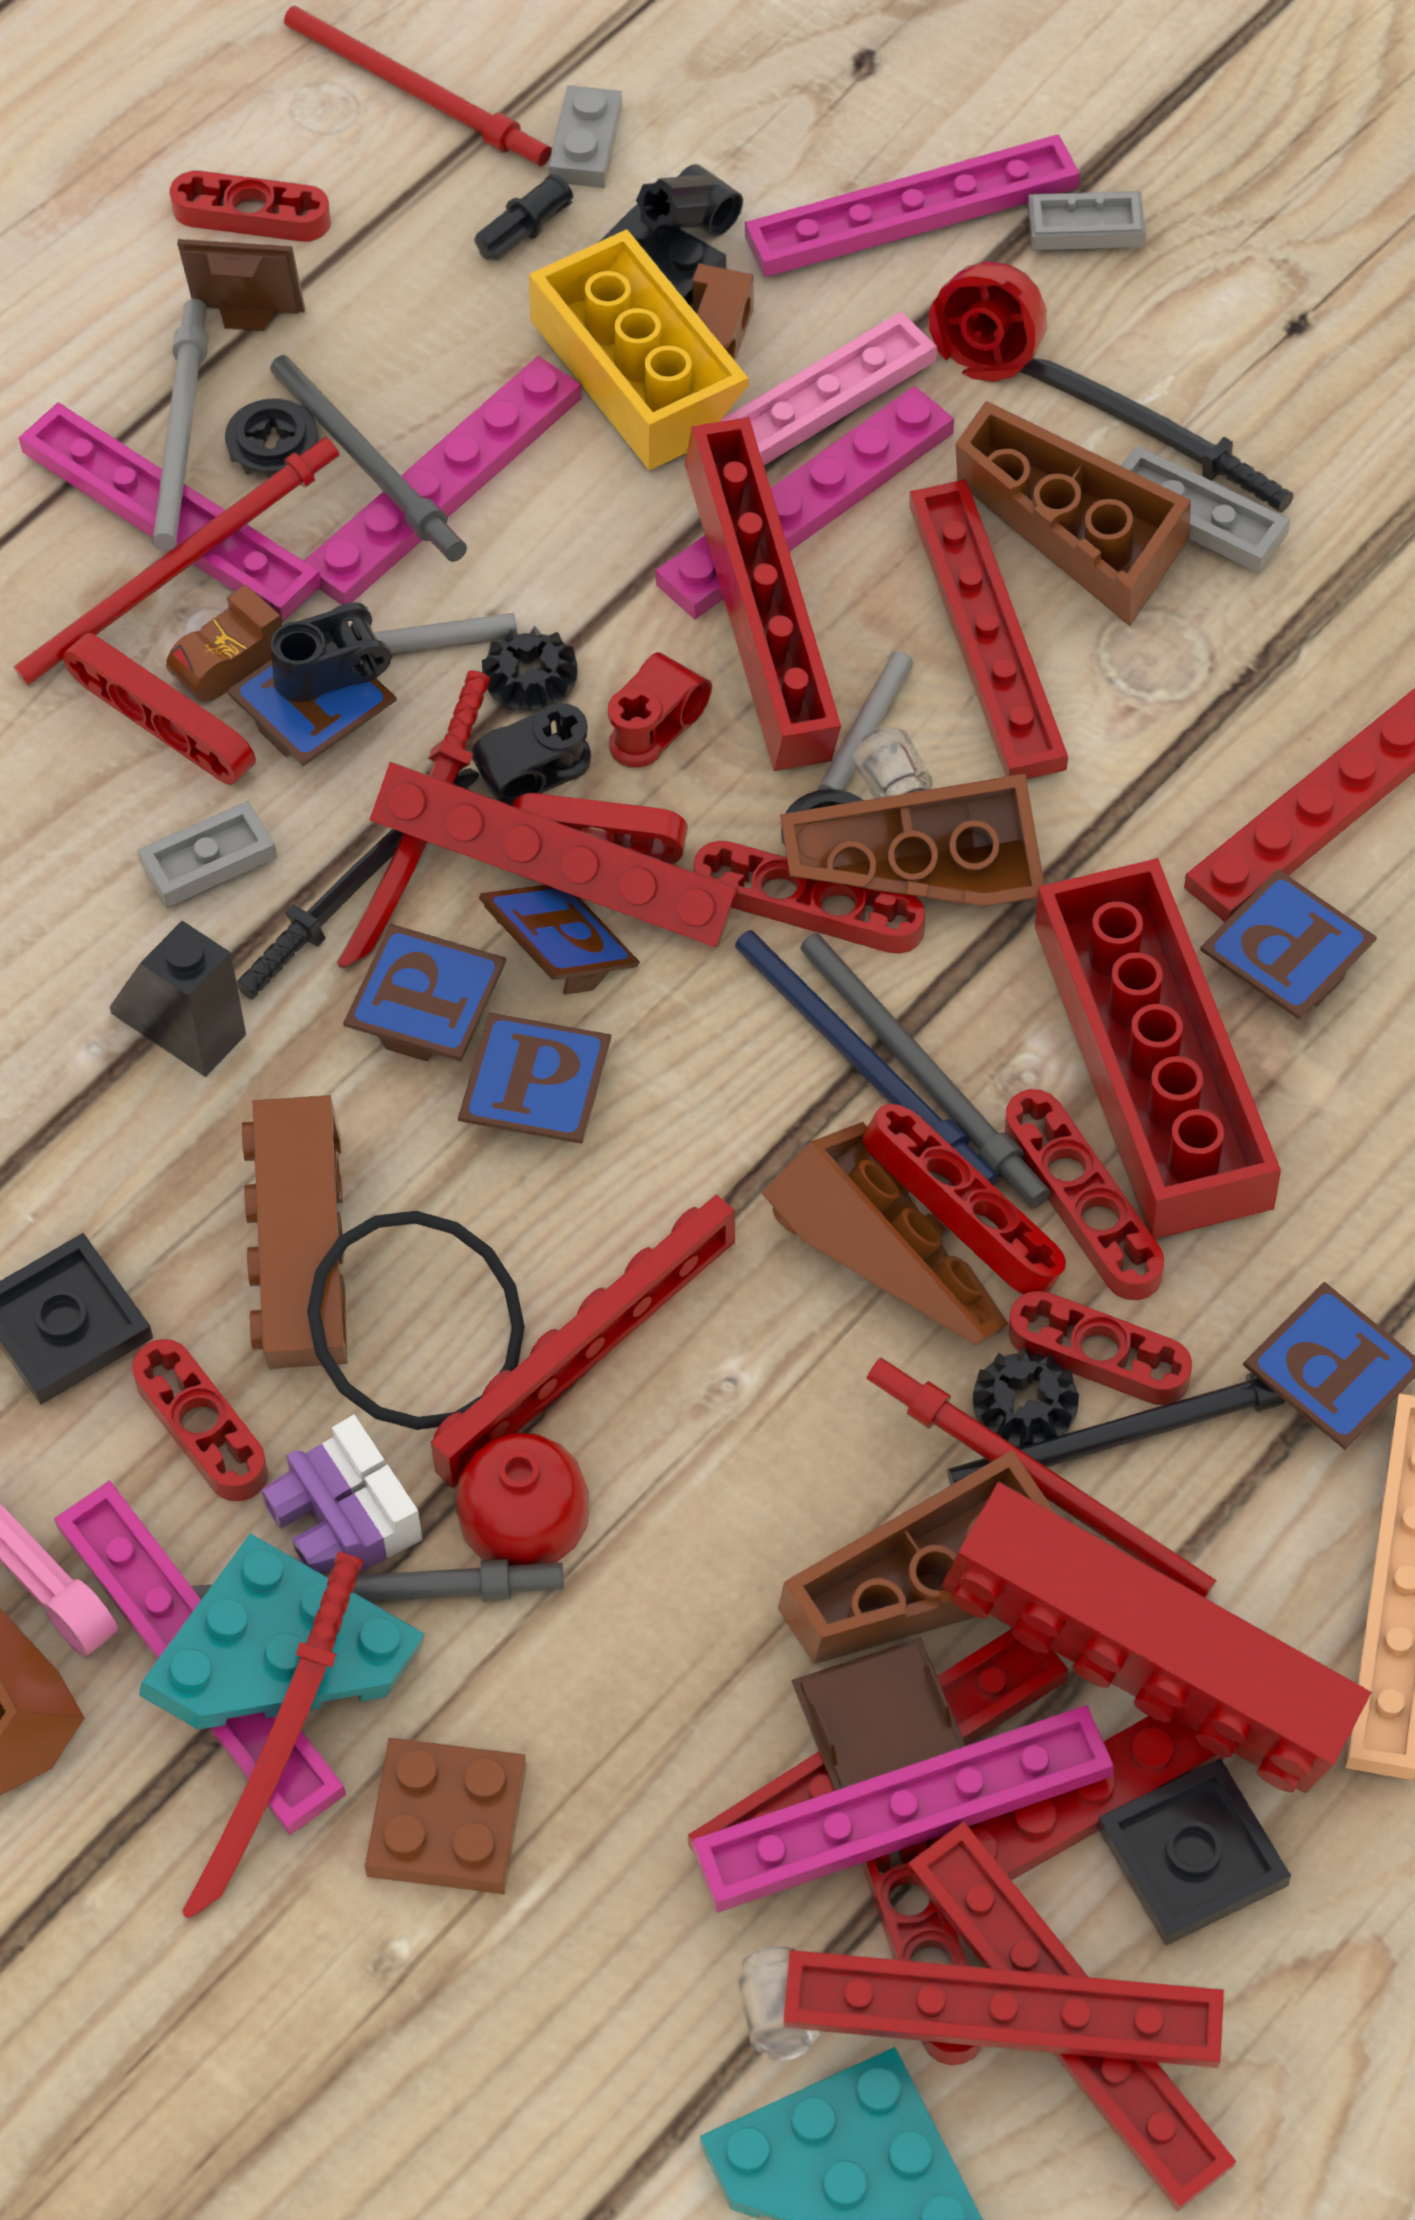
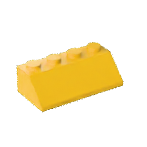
M624 230L529 274L530 321L649 471L686 454L692 426L720 422L748 387L749 378L628 230Z

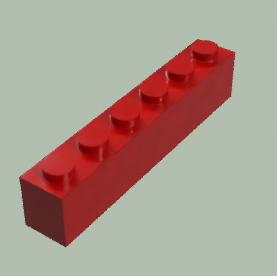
M750 417L692 426L685 467L773 771L832 761L841 723Z

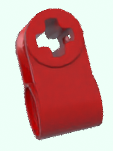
M661 652L652 654L643 663L637 674L619 692L614 694L608 703V719L614 727L609 739V750L612 757L618 763L627 767L640 768L656 761L683 730L695 723L702 715L711 697V681Z

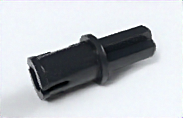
M549 174L542 183L521 199L515 197L509 200L506 204V211L475 236L474 243L482 257L486 260H499L525 238L533 239L539 236L543 224L573 203L571 200L574 197L571 188L559 175Z

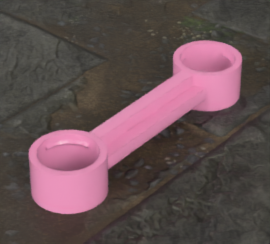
M0 1503V1562L44 1608L48 1618L65 1641L79 1655L87 1658L119 1632L114 1618L98 1596L81 1580L75 1579L73 1581Z

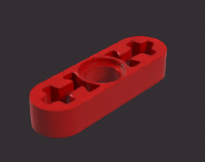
M198 170L180 174L170 185L169 191L173 215L178 222L189 227L309 242L324 236L331 225L328 197L324 191L312 185ZM223 198H224V204H225V206H222V199H223ZM249 199L259 200L265 204L263 208L253 213H244L236 209L239 203ZM276 206H279L278 214L276 212Z
M539 793L520 795L513 802V806L671 864L676 863L683 856L688 831L687 822L679 814L667 809ZM589 827L599 828V829H603V830H605V831L595 830V829H592V828H589Z
M1046 1291L1025 1293L1014 1302L1011 1308L1009 1338L1012 1345L1018 1351L1025 1346L1031 1354L1045 1357L1052 1353L1056 1363L1065 1370H1072V1373L1155 1405H1166L1176 1402L1188 1390L1192 1371V1359L1188 1350L1174 1339ZM1039 1315L1049 1318V1326H1044L1039 1334L1028 1330L1029 1322L1034 1323ZM1068 1326H1075L1071 1335L1070 1347L1063 1346L1062 1340L1063 1336L1067 1337ZM1103 1335L1112 1339L1119 1351L1110 1359L1095 1360L1083 1352L1081 1344L1091 1336ZM1130 1348L1138 1350L1137 1360L1133 1359L1131 1371L1125 1369L1128 1363ZM1160 1362H1165L1172 1365L1171 1373H1167L1162 1381L1152 1378L1151 1370L1156 1369Z
M159 1339L144 1345L135 1355L132 1365L137 1390L143 1400L218 1496L229 1501H244L257 1495L265 1486L268 1478L264 1450L258 1440L182 1344L169 1339ZM162 1364L167 1370L174 1369L178 1386L182 1391L174 1397L172 1388L160 1375L154 1377L152 1371L154 1367ZM196 1407L211 1408L219 1415L216 1424L208 1431L201 1433L186 1430L181 1425L183 1417L188 1411ZM225 1442L229 1453L236 1462L240 1464L247 1462L248 1472L239 1476L233 1470L226 1472L222 1453L218 1449Z

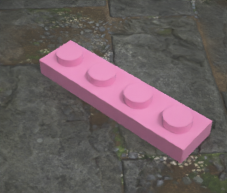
M899 312L720 421L750 417L763 464L766 465L936 362L937 345L908 317Z

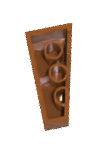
M985 401L955 444L957 481L966 479L974 497L1126 624L1131 626L1190 538L1191 500L988 401Z
M331 1095L252 1100L253 1122H242L244 1160H255L256 1184H245L244 1186L247 1223H258L259 1246L247 1247L249 1285L260 1286L261 1310H250L252 1349H263L269 1369L320 1366L321 1363L315 1355L307 1309L315 1270L338 1237L343 1234L341 1214L337 1212V1203L343 1202L342 1177L338 1153H341L339 1125ZM344 1253L327 1276L320 1311L327 1348L337 1364H348L344 1276L340 1275V1264L344 1263Z
M1013 1450L784 1581L778 1610L814 1664L975 1617L957 1607L950 1599L952 1593L942 1588L941 1585L997 1482L1006 1485L1056 1514Z

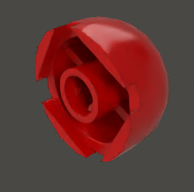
M985 261L965 267L943 285L929 310V332L934 344L937 345L939 354L946 361L951 356L957 364L969 367L961 373L977 380L995 382L1016 375L1036 355L1047 330V309L1038 286L1025 272L1010 264Z
M512 1433L490 1440L471 1455L459 1476L455 1508L464 1541L482 1560L508 1559L509 1566L539 1562L541 1564L557 1563L576 1548L588 1526L589 1491L577 1460L561 1444L539 1434Z

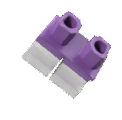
M355 1414L332 1427V1438L306 1454L299 1450L287 1454L289 1472L281 1475L261 1490L265 1507L280 1528L289 1525L308 1513L312 1515L318 1525L293 1538L292 1542L300 1562L321 1574L333 1570V1564L338 1551L363 1559L360 1570L362 1572L423 1540L418 1509L388 1465L385 1466L384 1458Z

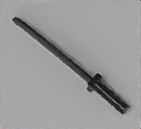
M1032 358L1020 371L1113 415L1202 464V476L1210 481H1213L1218 474L1226 476V479L1236 485L1239 484L1242 489L1253 493L1261 501H1266L1269 506L1280 513L1285 511L1292 502L1294 495L1286 488L1283 489L1280 484L1272 479L1269 480L1266 475L1259 471L1256 472L1253 467L1245 462L1242 463L1239 458L1232 455L1233 442L1226 437H1223L1214 445L1153 410L1050 360Z
M471 768L462 770L457 773L453 784L467 789L478 779L479 773ZM391 829L307 912L293 904L285 912L291 922L288 929L284 930L276 939V942L272 943L265 950L264 955L260 956L251 965V969H248L236 981L239 991L247 998L253 1000L259 994L258 992L262 991L271 981V978L278 974L283 965H286L293 958L295 952H298L308 941L319 947L326 939L320 927L394 855L403 832Z

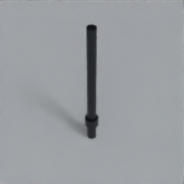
M1253 1373L1246 1374V1381L1033 1443L1019 1449L1044 1466L1050 1467L1253 1406L1257 1412L1284 1405L1285 1400ZM982 1458L948 1468L947 1474L950 1485L991 1462Z

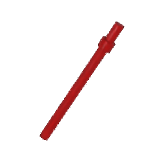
M292 6L287 10L284 17V24L477 131L483 135V141L503 153L511 150L540 167L544 166L550 159L551 147L521 131L520 124L500 112L494 115L490 114L297 6Z
M882 1357L875 1362L866 1378L868 1381L909 1407L907 1415L928 1429L936 1425L990 1462L1013 1450L1048 1501L1135 1559L1204 1598L1212 1590L1217 1581L1216 1579L949 1403L951 1395L930 1381L922 1385Z

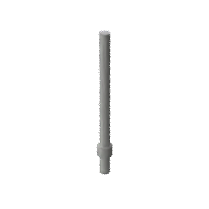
M190 299L185 302L182 325L174 334L172 354L177 362L152 540L153 545L162 551L172 550L176 546L199 364L205 360L207 355L208 334L204 330L207 307L199 299Z

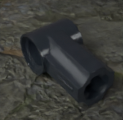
M699 164L688 166L678 177L659 178L655 183H644L636 199L641 212L640 221L654 231L700 227L715 237L723 235L733 226L743 207V197L738 191Z

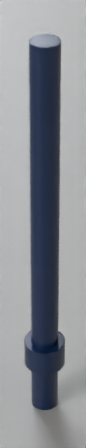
M753 930L746 931L737 939L735 948L890 1104L901 1105L915 1112L993 1186L997 1183L999 1176L968 1146L970 1138L952 1120L943 1121Z

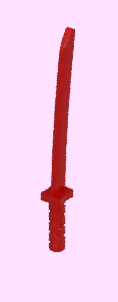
M475 670L467 672L464 681L465 685L461 689L459 702L455 706L454 716L451 718L447 729L448 733L443 741L431 749L428 759L434 761L429 773L430 776L453 784L457 773L470 765L473 753L466 751V743L470 739L473 731L472 726L476 722L479 714L478 709L482 705L483 695L486 693L490 678L486 674ZM403 833L368 907L337 961L340 968H345L372 952L416 868L427 841Z
M340 1551L337 1552L333 1571L331 1570L326 1584L328 1585L327 1589L323 1592L319 1604L321 1605L320 1609L317 1610L312 1624L314 1625L312 1627L313 1630H310L306 1643H299L295 1655L301 1658L273 1727L237 1806L182 1912L186 1918L194 1916L222 1896L268 1806L298 1740L327 1666L334 1667L338 1654L333 1653L337 1640L335 1637L339 1633L344 1620L342 1617L344 1613L346 1614L350 1602L349 1597L354 1591L357 1582L356 1577L360 1573L363 1559Z

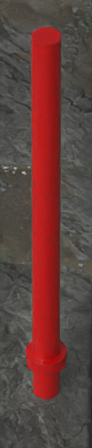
M325 436L300 456L295 452L284 459L285 467L13 666L16 673L27 686L60 663L63 660V653L85 633L98 635L299 485L307 488L315 482L314 474L340 456L335 445Z

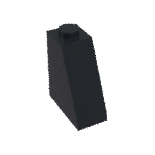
M183 920L141 961L110 1005L112 1015L204 1077L246 1036L231 952Z

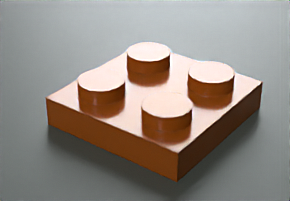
M389 1738L365 1862L367 1877L505 1894L527 1766L525 1754Z

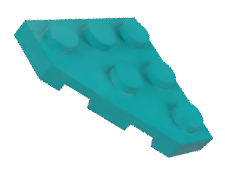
M250 1533L141 1682L139 1696L197 1730L226 1725L227 1718L261 1712L265 1713L266 1718L277 1716L301 1658L295 1655L299 1643H306L310 1630H313L312 1627L314 1625L312 1624L317 1610L320 1609L321 1605L319 1604L323 1592L327 1589L328 1578ZM355 1593L350 1594V1602L346 1614L344 1613L342 1617L344 1620L339 1633L335 1637L337 1640L333 1653L338 1654L333 1668L327 1666L310 1710L320 1709L324 1701L359 1696L360 1702L387 1697L421 1648L425 1633Z
M896 2047L700 2135V2146L730 2208L758 2219L762 2215L773 2220H983Z

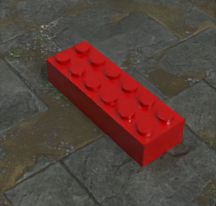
M1151 859L1039 886L1035 930L1145 1225L1152 1236L1158 1239L1274 1210L1281 1168L1159 859Z
M997 1482L941 1585L942 1588L952 1593L951 1601L963 1611L982 1619H986L988 1615L997 1618L1013 1628L1011 1631L1013 1637L1026 1647L1040 1653H1048L1051 1649L1074 1662L1073 1670L1086 1681L1103 1688H1109L1111 1684L1136 1697L1133 1701L1134 1705L1146 1715L1166 1723L1171 1722L1172 1718L1196 1731L1195 1739L1206 1749L1228 1758L1232 1757L1235 1753L1259 1767L1257 1774L1262 1780L1285 1792L1292 1793L1295 1789H1298L1306 1794L1334 1766L1372 1693L1368 1689L1000 1482Z

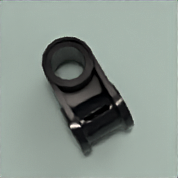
M362 603L342 604L329 612L301 621L290 622L279 627L271 639L273 681L278 693L291 701H308L319 695L352 684L371 681L385 672L391 664L392 655L387 644L377 640L371 628L373 619L368 608ZM348 621L353 622L351 626H349Z
M556 703L509 726L494 729L483 735L471 749V753H473L472 760L495 799L513 806L514 800L520 795L528 793L542 794L585 774L591 763V750L588 742L585 740L588 732L585 714L571 704ZM552 721H555L557 733L552 734L551 729ZM573 751L574 761L572 764H569L568 753Z

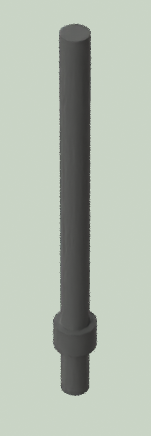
M281 355L275 358L270 366L272 374L402 510L408 527L421 540L431 541L449 561L455 562L460 560L467 551V545L447 525V515L437 504L429 498H422L288 356Z
M815 933L805 939L800 947L802 953L957 1126L970 1138L980 1150L978 1156L999 1178L1004 1177L1031 1208H1037L1049 1198L1051 1191L1022 1160L1024 1151L1008 1133H998L820 934Z
M508 1559L483 1560L481 1561L480 1568L357 1575V1582L353 1593L369 1602L482 1595L483 1601L510 1600L511 1593L564 1589L563 1563L509 1566ZM213 1584L191 1587L202 1600Z

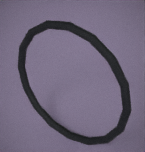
M420 1211L375 1215L339 1236L315 1270L307 1309L315 1355L339 1393L374 1419L414 1430L437 1428L453 1413H464L482 1395L455 1412L417 1417L383 1408L352 1386L327 1348L320 1311L328 1274L349 1245L378 1228L418 1224L454 1235L484 1258L504 1289L512 1328L506 1361L500 1372L504 1370L513 1371L519 1362L525 1325L517 1287L493 1248L458 1222Z

